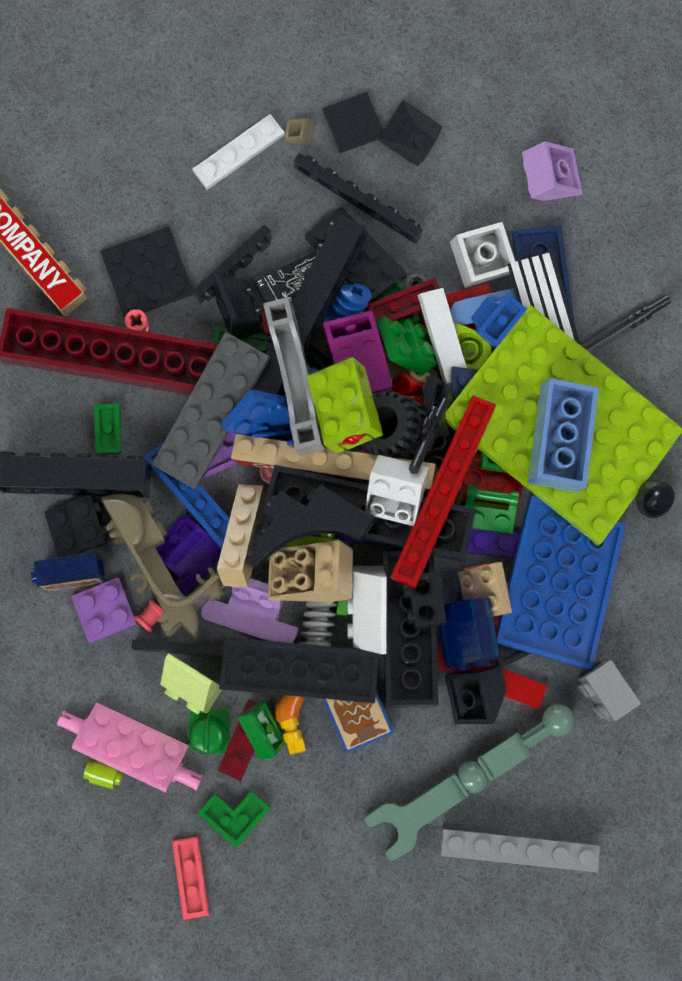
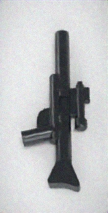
M444 382L437 407H430L429 415L422 424V433L424 435L408 468L411 473H418L436 437H447L450 435V430L444 419L448 405L455 400L451 382Z

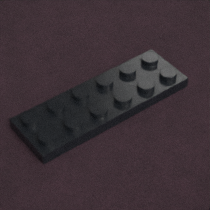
M224 637L219 689L375 704L379 653L360 649Z

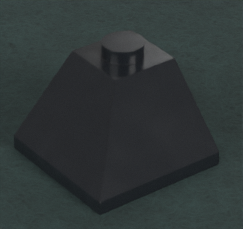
M402 100L377 140L409 162L419 166L435 144L443 126L405 100Z
M501 665L481 666L444 675L455 724L495 723L507 691Z

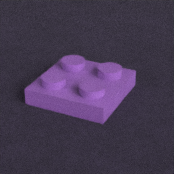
M119 577L71 596L90 644L137 625Z

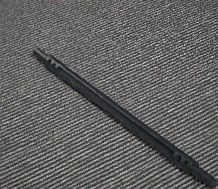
M665 295L649 306H642L586 340L581 346L590 354L595 353L651 319L654 313L671 304L670 298Z

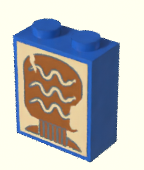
M377 692L375 704L323 699L346 753L394 733Z

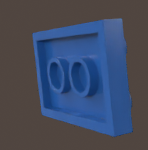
M250 389L224 419L221 426L225 432L252 436L253 433L289 430V414L276 409V405L288 408L286 396ZM279 436V437H265V438H266V439H273V440H280V439L283 438L284 436Z

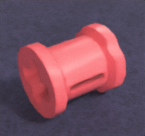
M132 310L127 313L125 324L128 329L148 332L149 321L143 311ZM134 320L137 321V322H139V321L141 320L142 325H141V326H139V325H135V326H134L132 322H133Z
M151 599L148 607L140 615H136L134 619L151 633L153 631L152 627L158 622L164 611Z

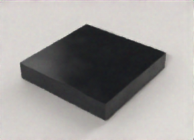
M368 92L322 108L339 153L376 141L383 132Z

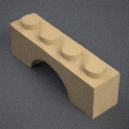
M238 484L217 566L223 586L248 588L253 567L247 563L249 559L247 553L253 545L257 525L263 524L265 518L262 515L266 501L263 486Z

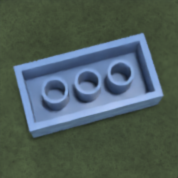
M549 378L540 385L528 476L529 484L575 493L587 487L599 388Z

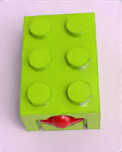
M351 357L307 376L324 446L338 454L345 451V448L348 450L373 440L372 437L378 438L383 436L365 366Z

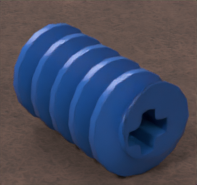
M361 284L342 285L341 292L337 294V299L334 300L333 306L330 307L329 313L325 317V322L363 313L372 297L369 288Z

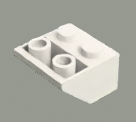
M378 455L370 474L365 512L371 516L414 526L424 495L429 467L421 465L418 473L414 474L408 469L411 463Z

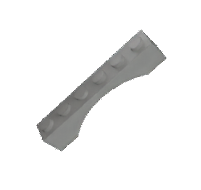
M288 297L263 303L284 383L295 449L300 456L324 451L326 449L307 379L309 373L294 306Z
M441 828L439 854L445 857L598 873L600 846L593 843L537 839Z

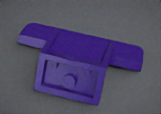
M183 514L166 533L167 535L163 536L165 543L158 546L156 550L164 564L175 573L173 580L180 592L187 596L198 583L196 575L199 574L202 579L208 572V568H212L220 559L222 550L200 526Z

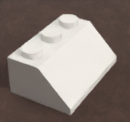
M353 566L352 599L347 600V613L352 614V624H347V638L352 639L354 648L379 654H386L387 577L383 566Z

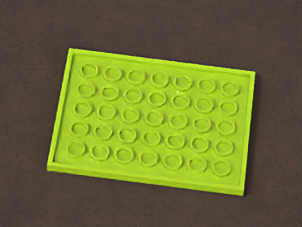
M531 305L527 307L526 312L498 347L493 350L447 409L444 419L449 426L457 431L472 395L496 404V409L478 449L597 545L603 542L637 495L640 486L648 480L682 433V428ZM549 378L599 388L587 487L577 493L528 483L540 385Z

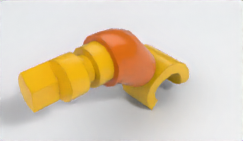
M283 695L276 704L275 715L276 721L280 722L281 729L285 730L283 734L284 742L287 743L289 754L306 751L301 729H297V725H299L298 717H300L299 711L305 698Z

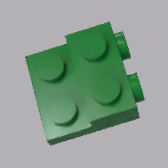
M382 317L377 322L390 361L420 375H424L437 365L434 349L430 345V337L427 335L426 328L421 323H415L406 319L400 324L398 321H392L386 317Z

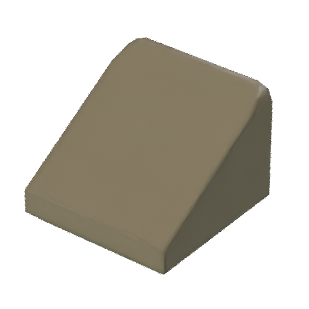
M308 118L288 119L284 143L312 147L316 124Z

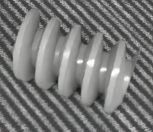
M335 601L333 603L306 602L305 606L312 611L304 612V616L310 619V621L302 623V626L308 629V631L300 633V636L306 639V641L299 642L298 644L331 646V643L326 641L325 637L333 636V633L326 629L335 625V623L328 620V617L336 616V613L330 610V607L338 606V603Z

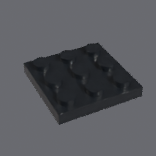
M169 226L100 251L124 318L132 310H141L145 313L193 296L192 286Z

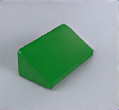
M264 700L238 717L259 759L274 758L286 744Z

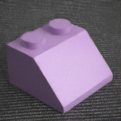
M544 141L522 152L523 167L526 171L528 191L531 198L546 201L583 194L573 148Z

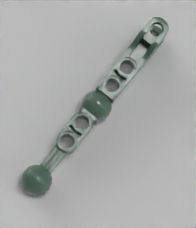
M562 704L552 705L545 710L540 724L523 735H520L519 732L512 734L477 757V761L464 762L458 768L456 775L455 773L451 774L405 805L391 802L383 803L366 815L363 821L368 827L388 822L397 828L398 838L396 842L386 849L385 856L388 861H394L411 851L416 844L417 833L424 825L469 796L468 793L476 794L481 792L487 786L489 780L493 781L532 755L530 748L550 735L554 737L568 735L575 725L573 712Z

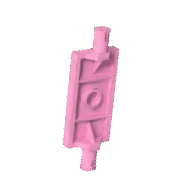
M97 702L85 720L65 710L62 712L63 716H60L57 726L77 734L72 749L165 793L171 782L175 783V781L194 790L198 789L203 775L183 767L182 763L189 745Z

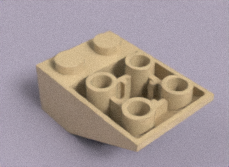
M340 540L280 548L270 557L268 599L310 602H334L352 599L353 549Z

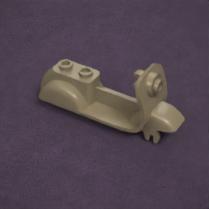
M113 494L102 497L101 500L112 519L106 527L107 531L111 530L109 536L115 538L113 540L114 544H126L142 574H134L130 578L132 583L137 580L143 581V585L136 589L137 593L143 594L147 591L148 586H150L164 611L158 621L161 623L163 630L166 631V636H172L182 627L196 641L199 633V620L196 611L209 600L215 601L224 595L223 590L226 586L222 585L219 573L215 574L212 568H208L211 576L206 581L202 580L200 575L197 574L196 580L200 586L189 596H184L156 550L158 546L165 543L163 536L167 534L160 521L155 523L151 517L154 514V510L148 500L143 502L140 497L128 494Z

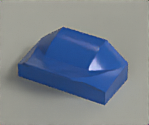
M509 293L501 298L487 297L472 315L471 319L476 325V333L495 349L526 312L527 308Z

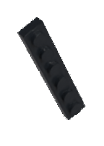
M298 153L294 159V168L411 242L417 244L421 238L423 229L420 228L416 221L403 218L394 207L384 206L379 203V199L373 194H365L352 181H344L339 178V175L333 169L323 168L310 155L304 156Z

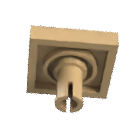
M502 562L458 572L464 605L488 600L491 617L512 613L507 590L508 583L505 580Z

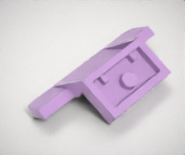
M251 578L248 588L232 586V595L228 604L209 600L203 605L201 615L205 620L267 641L294 643L299 631L297 627L277 621L283 601L269 600L268 584Z

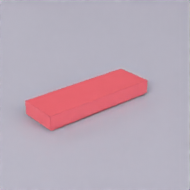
M198 836L172 840L183 920L208 916L210 914Z

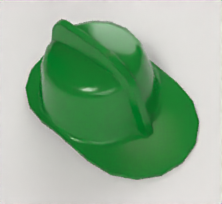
M227 708L209 710L208 713L202 711L199 714L195 712L190 713L188 727L190 750L206 755L223 754L226 751L230 727V717Z

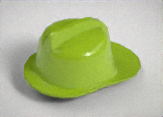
M454 323L466 367L479 369L492 352L491 345L478 335L475 330Z

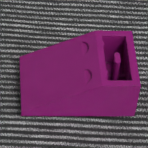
M372 310L323 322L325 341L333 365L353 357L365 366L372 394L393 389Z

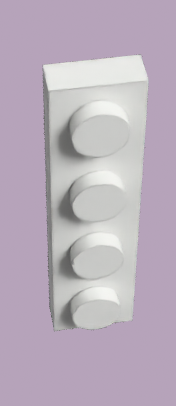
M269 114L192 169L193 173L208 190L283 137L285 132Z

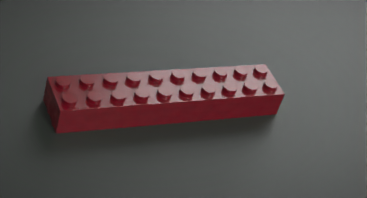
M6 308L0 335V360L2 363L191 395L218 344Z

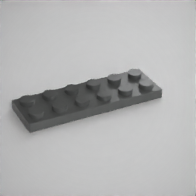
M225 332L152 465L197 490L229 433L224 431L221 423L250 389L253 390L271 357Z

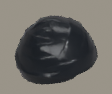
M646 481L640 486L635 496L636 505L639 512L649 518L661 517L670 510L674 503V490L671 485L664 481ZM653 501H656V504L654 506H651V503Z

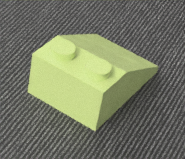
M169 653L167 654L160 684L166 688L164 693L176 701L179 697L188 702L185 707L196 714H199L200 711L208 713L222 691L219 689L220 685Z

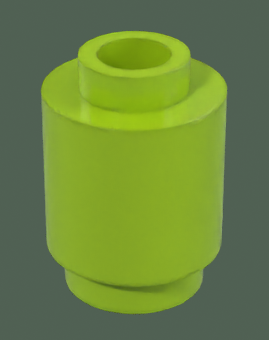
M89 759L83 778L89 780L91 784L114 789L115 785L120 786L124 773L102 762Z

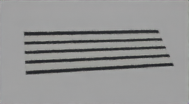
M554 251L507 264L518 302L525 308L529 305L533 306L581 345Z

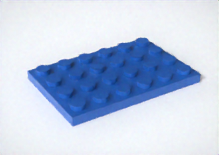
M530 496L507 585L512 613L500 615L495 634L496 644L582 669L592 670L626 524L617 521L603 542L597 545L540 498Z

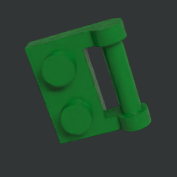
M468 485L465 507L476 509L473 528L513 534L519 492L511 491V493L482 490L476 489V486ZM474 499L509 503V506L475 502Z

